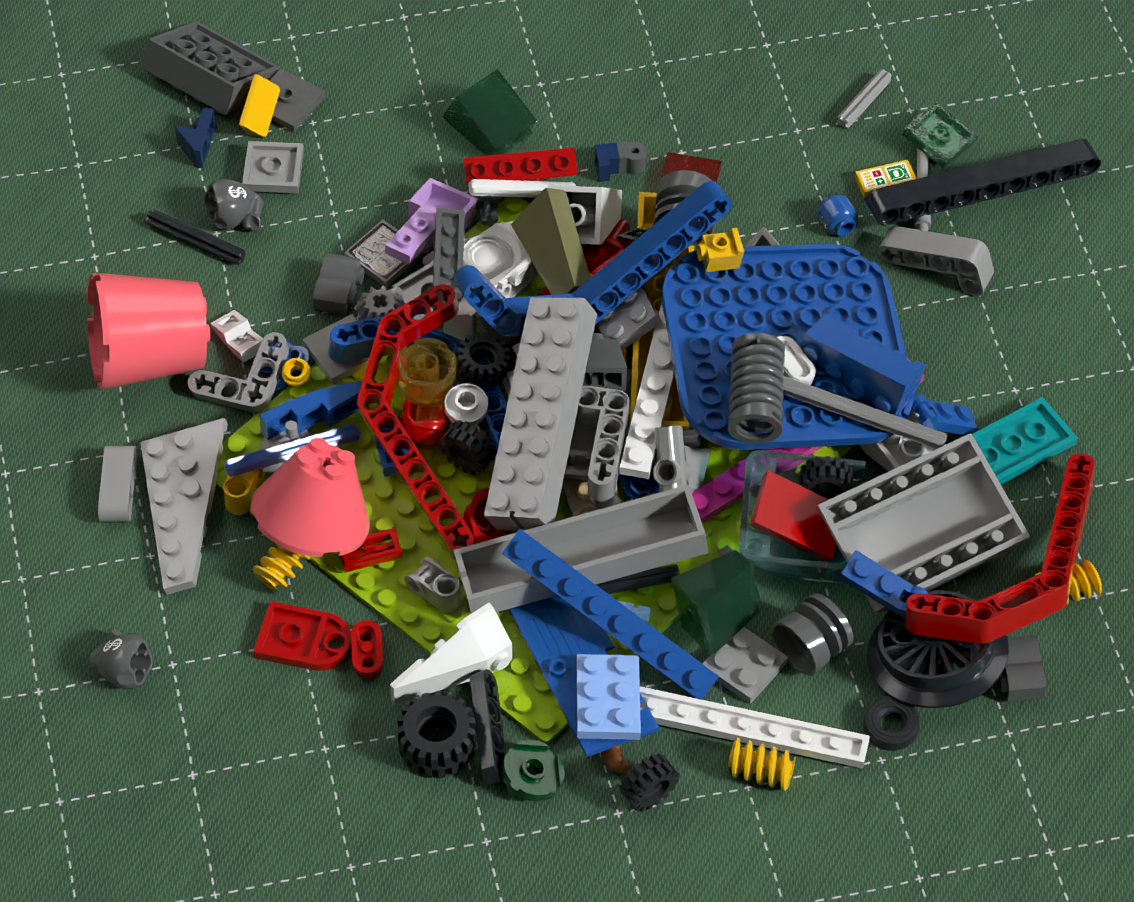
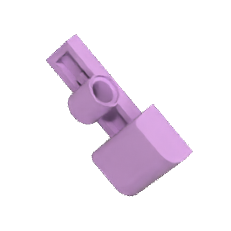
M429 178L409 200L408 217L410 219L385 245V254L407 264H410L420 252L427 254L434 246L436 208L465 211V231L476 216V202L478 198Z

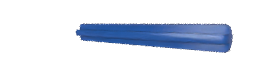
M349 424L230 458L225 461V472H227L228 476L233 477L285 462L300 447L310 444V441L314 438H321L328 444L336 447L359 440L360 430L356 424Z

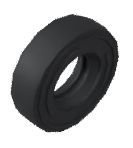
M891 696L875 700L868 707L864 716V731L866 735L870 736L869 740L875 746L884 750L897 751L907 748L914 742L919 732L920 718L916 708L902 703ZM888 714L897 715L902 719L904 726L898 732H887L880 725L881 718Z

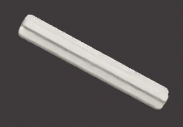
M472 179L469 182V193L472 196L490 195L536 198L545 188H548V185L576 186V184L573 182Z

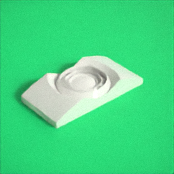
M514 221L494 224L480 235L464 239L463 266L471 265L476 267L490 281L527 258L529 255L511 226ZM434 251L423 258L424 266L434 261Z

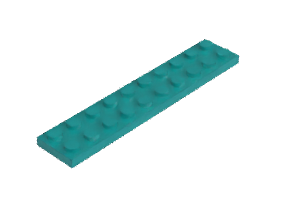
M1043 397L972 434L1000 484L1076 445L1078 439ZM837 543L833 559L829 562L823 561L833 574L843 570L847 564Z

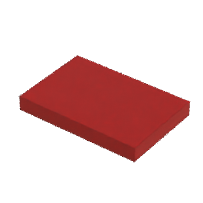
M769 470L765 472L762 477L750 526L825 562L833 559L836 542L817 509V505L829 499Z

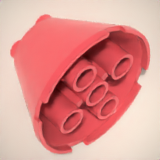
M314 438L310 441V444L300 447L255 491L250 505L251 516H255L259 523L257 528L277 545L307 556L322 557L323 553L338 552V556H341L359 548L367 538L370 522L354 463L355 455L350 451L330 445L321 438Z

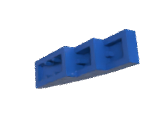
M362 381L343 383L313 391L260 414L261 433L269 440L285 431L286 422L291 420L297 423L298 434L322 420L329 428L360 411L357 399Z

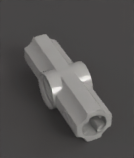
M683 427L655 428L657 463L654 466L653 475L659 483V492L687 485L686 481L690 477L691 470L689 464L685 461ZM671 465L675 471L673 478H671L669 473Z

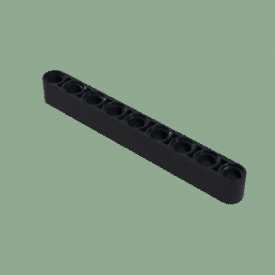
M1078 139L878 188L867 196L866 204L877 223L886 226L924 215H931L1087 176L1097 171L1101 165V160L1087 139Z

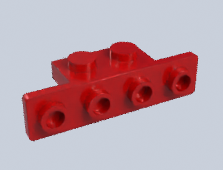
M574 148L464 158L467 186H469V182L472 179L543 181L549 178L577 175Z

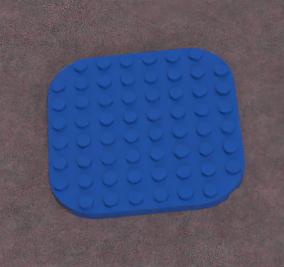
M836 244L743 247V258L740 268L706 272L703 261L698 260L697 250L681 257L679 262L672 269H669L664 280L661 298L679 402L689 424L704 438L726 448L751 450L871 444L894 435L888 431L784 394L782 403V433L777 439L768 443L751 444L735 439L728 432L732 343L739 336L754 332L771 334L775 337L787 336L792 338L801 347L804 334L827 313L856 328L859 336L863 338L872 336L879 340L880 346L892 352L894 349L905 353L904 359L907 360L891 286L883 270L874 261L870 263L865 258L859 256V251ZM812 362L815 366L816 374L811 386L875 408L873 404L862 396L856 395L843 382L833 378L825 369ZM914 398L897 415L898 417L908 419Z

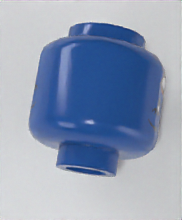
M829 195L825 197L817 211V217L825 230L834 236L850 234L856 228L859 218L857 210L845 195Z

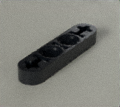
M489 669L473 673L470 677L481 772L486 783L489 786H494L504 782L501 775V763L506 755L497 681L493 673Z

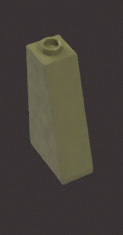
M545 188L515 219L511 226L551 295L572 294L590 279V274L566 192L560 189Z

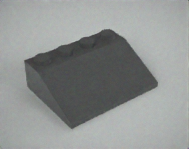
M198 21L149 38L141 67L150 72L153 77L163 79L176 90L186 92L193 96L196 101L205 103L214 108L217 113L226 116L244 108L255 74L270 81L278 70L281 69L278 65Z

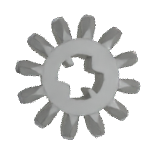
M382 285L380 290H376L371 286L369 293L362 292L360 300L357 301L358 320L371 319L391 313L404 305L402 295H397L394 288L386 291L384 285Z

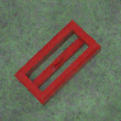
M395 528L368 534L364 543L359 547H363V549L340 556L344 572L346 573L403 558V552ZM392 540L391 542L375 546L376 543Z

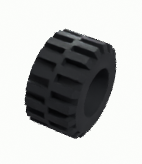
M435 691V695L429 696L428 692L423 693L422 699L419 700L414 697L410 700V706L405 705L403 707L402 716H399L397 721L399 753L401 757H404V763L407 767L413 765V772L420 774L423 771L425 772V777L432 778L433 774H439V778H445V773L457 774L459 766L464 769L468 765V759H472L475 754L476 723L471 708L466 707L464 700L460 698L456 701L454 694L448 693L447 696H442V691ZM432 728H444L453 733L448 739L440 742L428 741L421 737L425 731Z

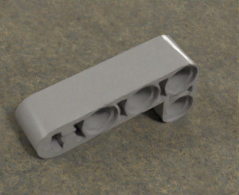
M893 226L888 230L877 250L879 257L890 264L957 275L961 289L973 297H979L983 294L994 274L988 247L980 240Z
M582 386L576 421L584 425L597 426L588 470V494L596 501L605 502L613 497L616 489L629 421V397L621 390Z

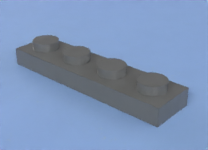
M436 208L433 287L440 284L449 285L454 289L457 301H461L462 293L454 282V276L463 267L465 211Z

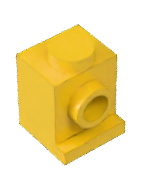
M731 228V232L702 235L700 244H697V257L699 261H703L706 272L740 268L744 248L737 228Z

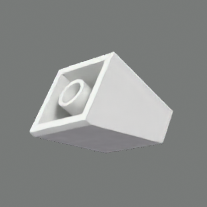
M548 185V188L560 189L566 192L581 244L601 245L621 219L622 190L604 187Z

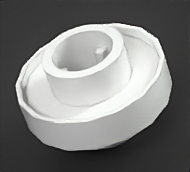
M469 383L459 384L451 388L446 395L444 403L445 413L453 423L462 420L463 423L465 421L470 422V426L476 425L486 417L488 411L487 396L476 385Z

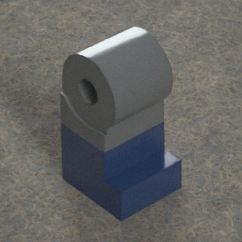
M640 142L595 145L594 163L598 182L609 181L610 174L629 173L637 175L646 168L647 148Z

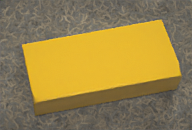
M257 74L253 76L239 125L247 135L265 138L280 88Z

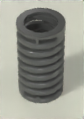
M748 333L739 336L732 343L728 432L732 437L741 442L751 444L768 443L777 439L782 433L785 345L779 338L771 334Z

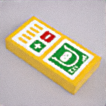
M908 159L855 172L856 182L864 198H867L872 191L878 188L916 179Z

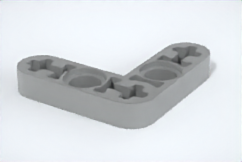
M278 332L267 334L261 341L247 380L206 370L195 371L188 379V387L191 393L200 400L253 413L265 410L270 404L281 375L282 367L289 354L287 340ZM276 343H279L281 348H275L272 355L270 346H275ZM266 366L273 368V373L268 378H260L258 376L261 368ZM206 380L208 386H202L201 389H198L197 384H202ZM232 385L236 387V392L233 396L223 397L221 395L223 388ZM259 390L261 399H256L255 402L252 403L250 397H255Z

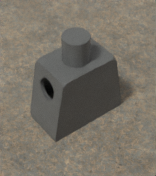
M594 333L582 386L602 387L626 392L627 365L619 341L616 339H605L602 334Z

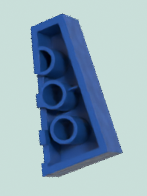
M827 313L804 334L800 347L810 361L821 366L833 378L843 382L856 395L862 396L873 404L876 409L895 416L914 398L926 368V364L918 360L912 363L904 359L905 353L894 349L892 352L880 346V341L872 336L869 338L859 336L856 328Z

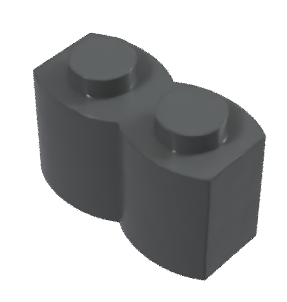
M331 253L325 255L320 276L313 293L314 310L347 316L350 307L355 308L358 292L355 290L357 285H362L365 275V269L361 268L359 258Z
M1036 635L1008 637V661L1002 675L998 679L1000 693H1005L1007 702L1044 699L1046 680Z

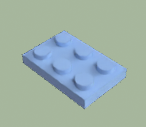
M577 654V738L640 740L639 656Z

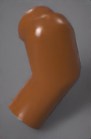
M621 745L601 752V759L610 771H615L618 775L624 774L629 768L628 760L623 758L619 750Z

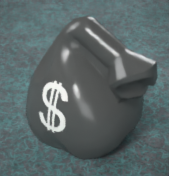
M227 178L216 179L209 185L204 195V207L211 225L218 229L226 230L233 229L241 224L243 228L252 232L261 230L260 215L264 201L257 193L245 185Z
M110 629L107 641L92 650L88 659L90 665L105 680L123 689H132L142 685L153 663L152 654L147 642L136 633L123 634L117 629Z

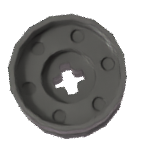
M688 170L674 171L663 176L657 186L653 225L698 187L712 180L704 174ZM711 227L703 235L712 234L713 227ZM702 236L699 237L691 245L700 244Z
M812 593L804 602L795 607L794 612H788L771 627L773 641L778 650L788 657L787 662L799 672L812 676L830 662V657L837 656L842 650L851 645L854 638L852 628L845 615L829 598L818 593Z

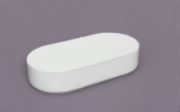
M778 336L777 338L785 345L783 375L811 385L816 374L813 363L792 338Z

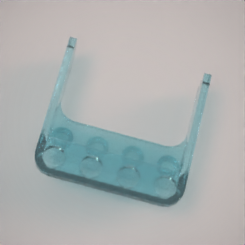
M756 450L750 453L745 463L739 540V551L742 557L777 577L849 585L838 578L846 564L797 559L796 547L750 526L763 474L769 470L799 485V470H801V466L803 464L806 465V461L809 459L815 462V457L819 456ZM840 458V463L845 460L848 462V466L852 467L853 481H861L866 462Z

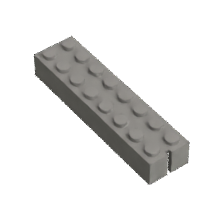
M530 297L484 517L497 530L519 531L523 527L527 530L555 522L597 313L585 298Z
M689 485L524 530V532L594 584L708 553L706 534ZM516 533L454 550L471 614L488 602L493 606L495 612L556 596L554 592L501 554Z

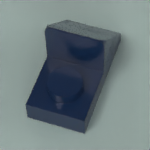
M203 108L200 118L195 119L193 128L175 126L179 147L194 165L200 169H203L216 129L214 109Z

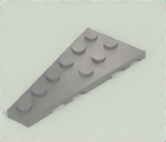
M225 418L140 442L162 584L167 595L196 587L202 558L200 551L203 537H206V521L208 513L211 512L218 477L217 465L219 456H222V440L228 426Z

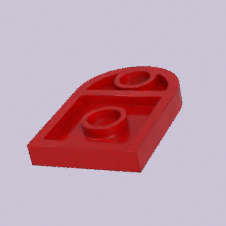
M270 601L253 651L254 658L315 671L330 670L342 664L351 652V631L347 623L335 614ZM332 640H341L344 643L339 649L328 647V643Z

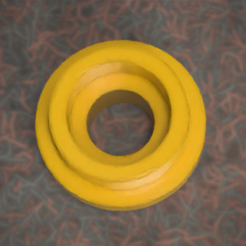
M300 358L289 359L283 365L281 371L283 380L290 386L304 385L311 376L309 364ZM295 370L302 372L301 375L296 377L291 374Z

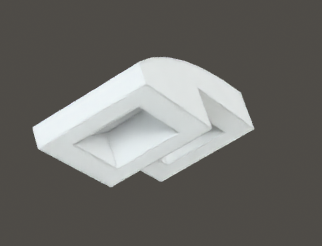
M233 310L210 323L212 329L223 343L242 362L256 356L263 338L251 330L248 320L237 311Z

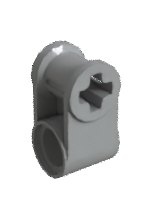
M430 557L424 558L422 565L413 574L409 573L405 576L404 580L408 588L414 594L435 606L439 611L451 613L461 606L462 598L459 579L441 567L434 559Z

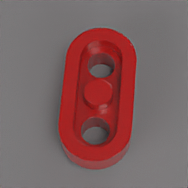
M360 621L351 630L353 670L360 678L373 679L381 674L384 667L381 629L373 621ZM364 638H371L370 641H362ZM366 664H372V665H373L372 667H369V668L363 667V666L366 665Z

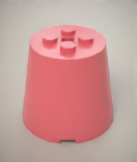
M91 273L89 275L87 304H93V318H87L88 342L94 381H100L97 382L98 390H106L204 368L207 356V342L210 341L209 324H206V298L203 297L198 282L105 273Z

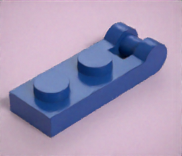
M923 394L914 396L912 410L918 413V420L921 425L938 431L962 435L973 434L979 429L972 419V412L967 407L927 400Z
M857 550L853 552L838 577L906 619V603L899 600L900 595L902 594L908 598L916 593L928 594L922 587L910 584Z

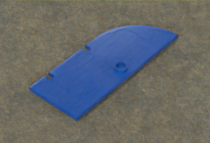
M558 595L508 609L585 756L589 757L633 741L577 738V654L608 655L606 652L615 648L608 633ZM640 693V705H641V704H643V703L645 702V700L643 699V697H642V695H641V693ZM648 707L641 709L640 738L660 730Z

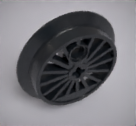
M944 590L927 591L931 595L975 601L957 592ZM891 610L888 611L874 630L867 648L868 667L876 684L894 699L921 708L952 707L977 698L996 683L1006 667L1009 656L1007 635L985 644L916 635L907 630L906 623L901 621L904 618ZM949 659L961 669L953 671ZM914 664L910 671L906 670L907 667ZM930 664L929 675L921 674L925 666ZM937 664H942L946 674L936 675Z

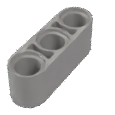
M105 446L98 501V517L100 522L131 521L137 466L136 446Z

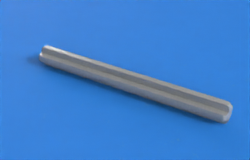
M784 376V395L935 449L945 445L946 433Z

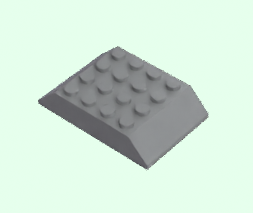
M971 433L817 505L820 515L846 562H848L853 552L857 550L910 584L920 586L926 591L936 589L997 559L1030 538L1029 533ZM901 594L899 600L902 601L907 597ZM865 595L875 613L890 610Z

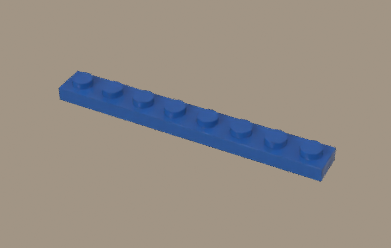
M519 529L501 553L696 699L702 700L719 676L522 529Z

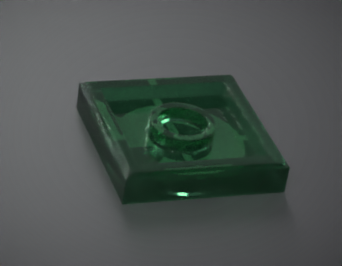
M935 103L905 127L901 134L941 168H945L974 144L978 138L974 132L938 103Z

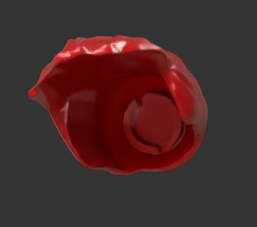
M430 380L416 382V386L409 389L408 397L403 403V414L400 421L411 440L418 445L432 446L438 444L451 425L444 407L446 395L450 390L445 388L443 382L438 383V381Z

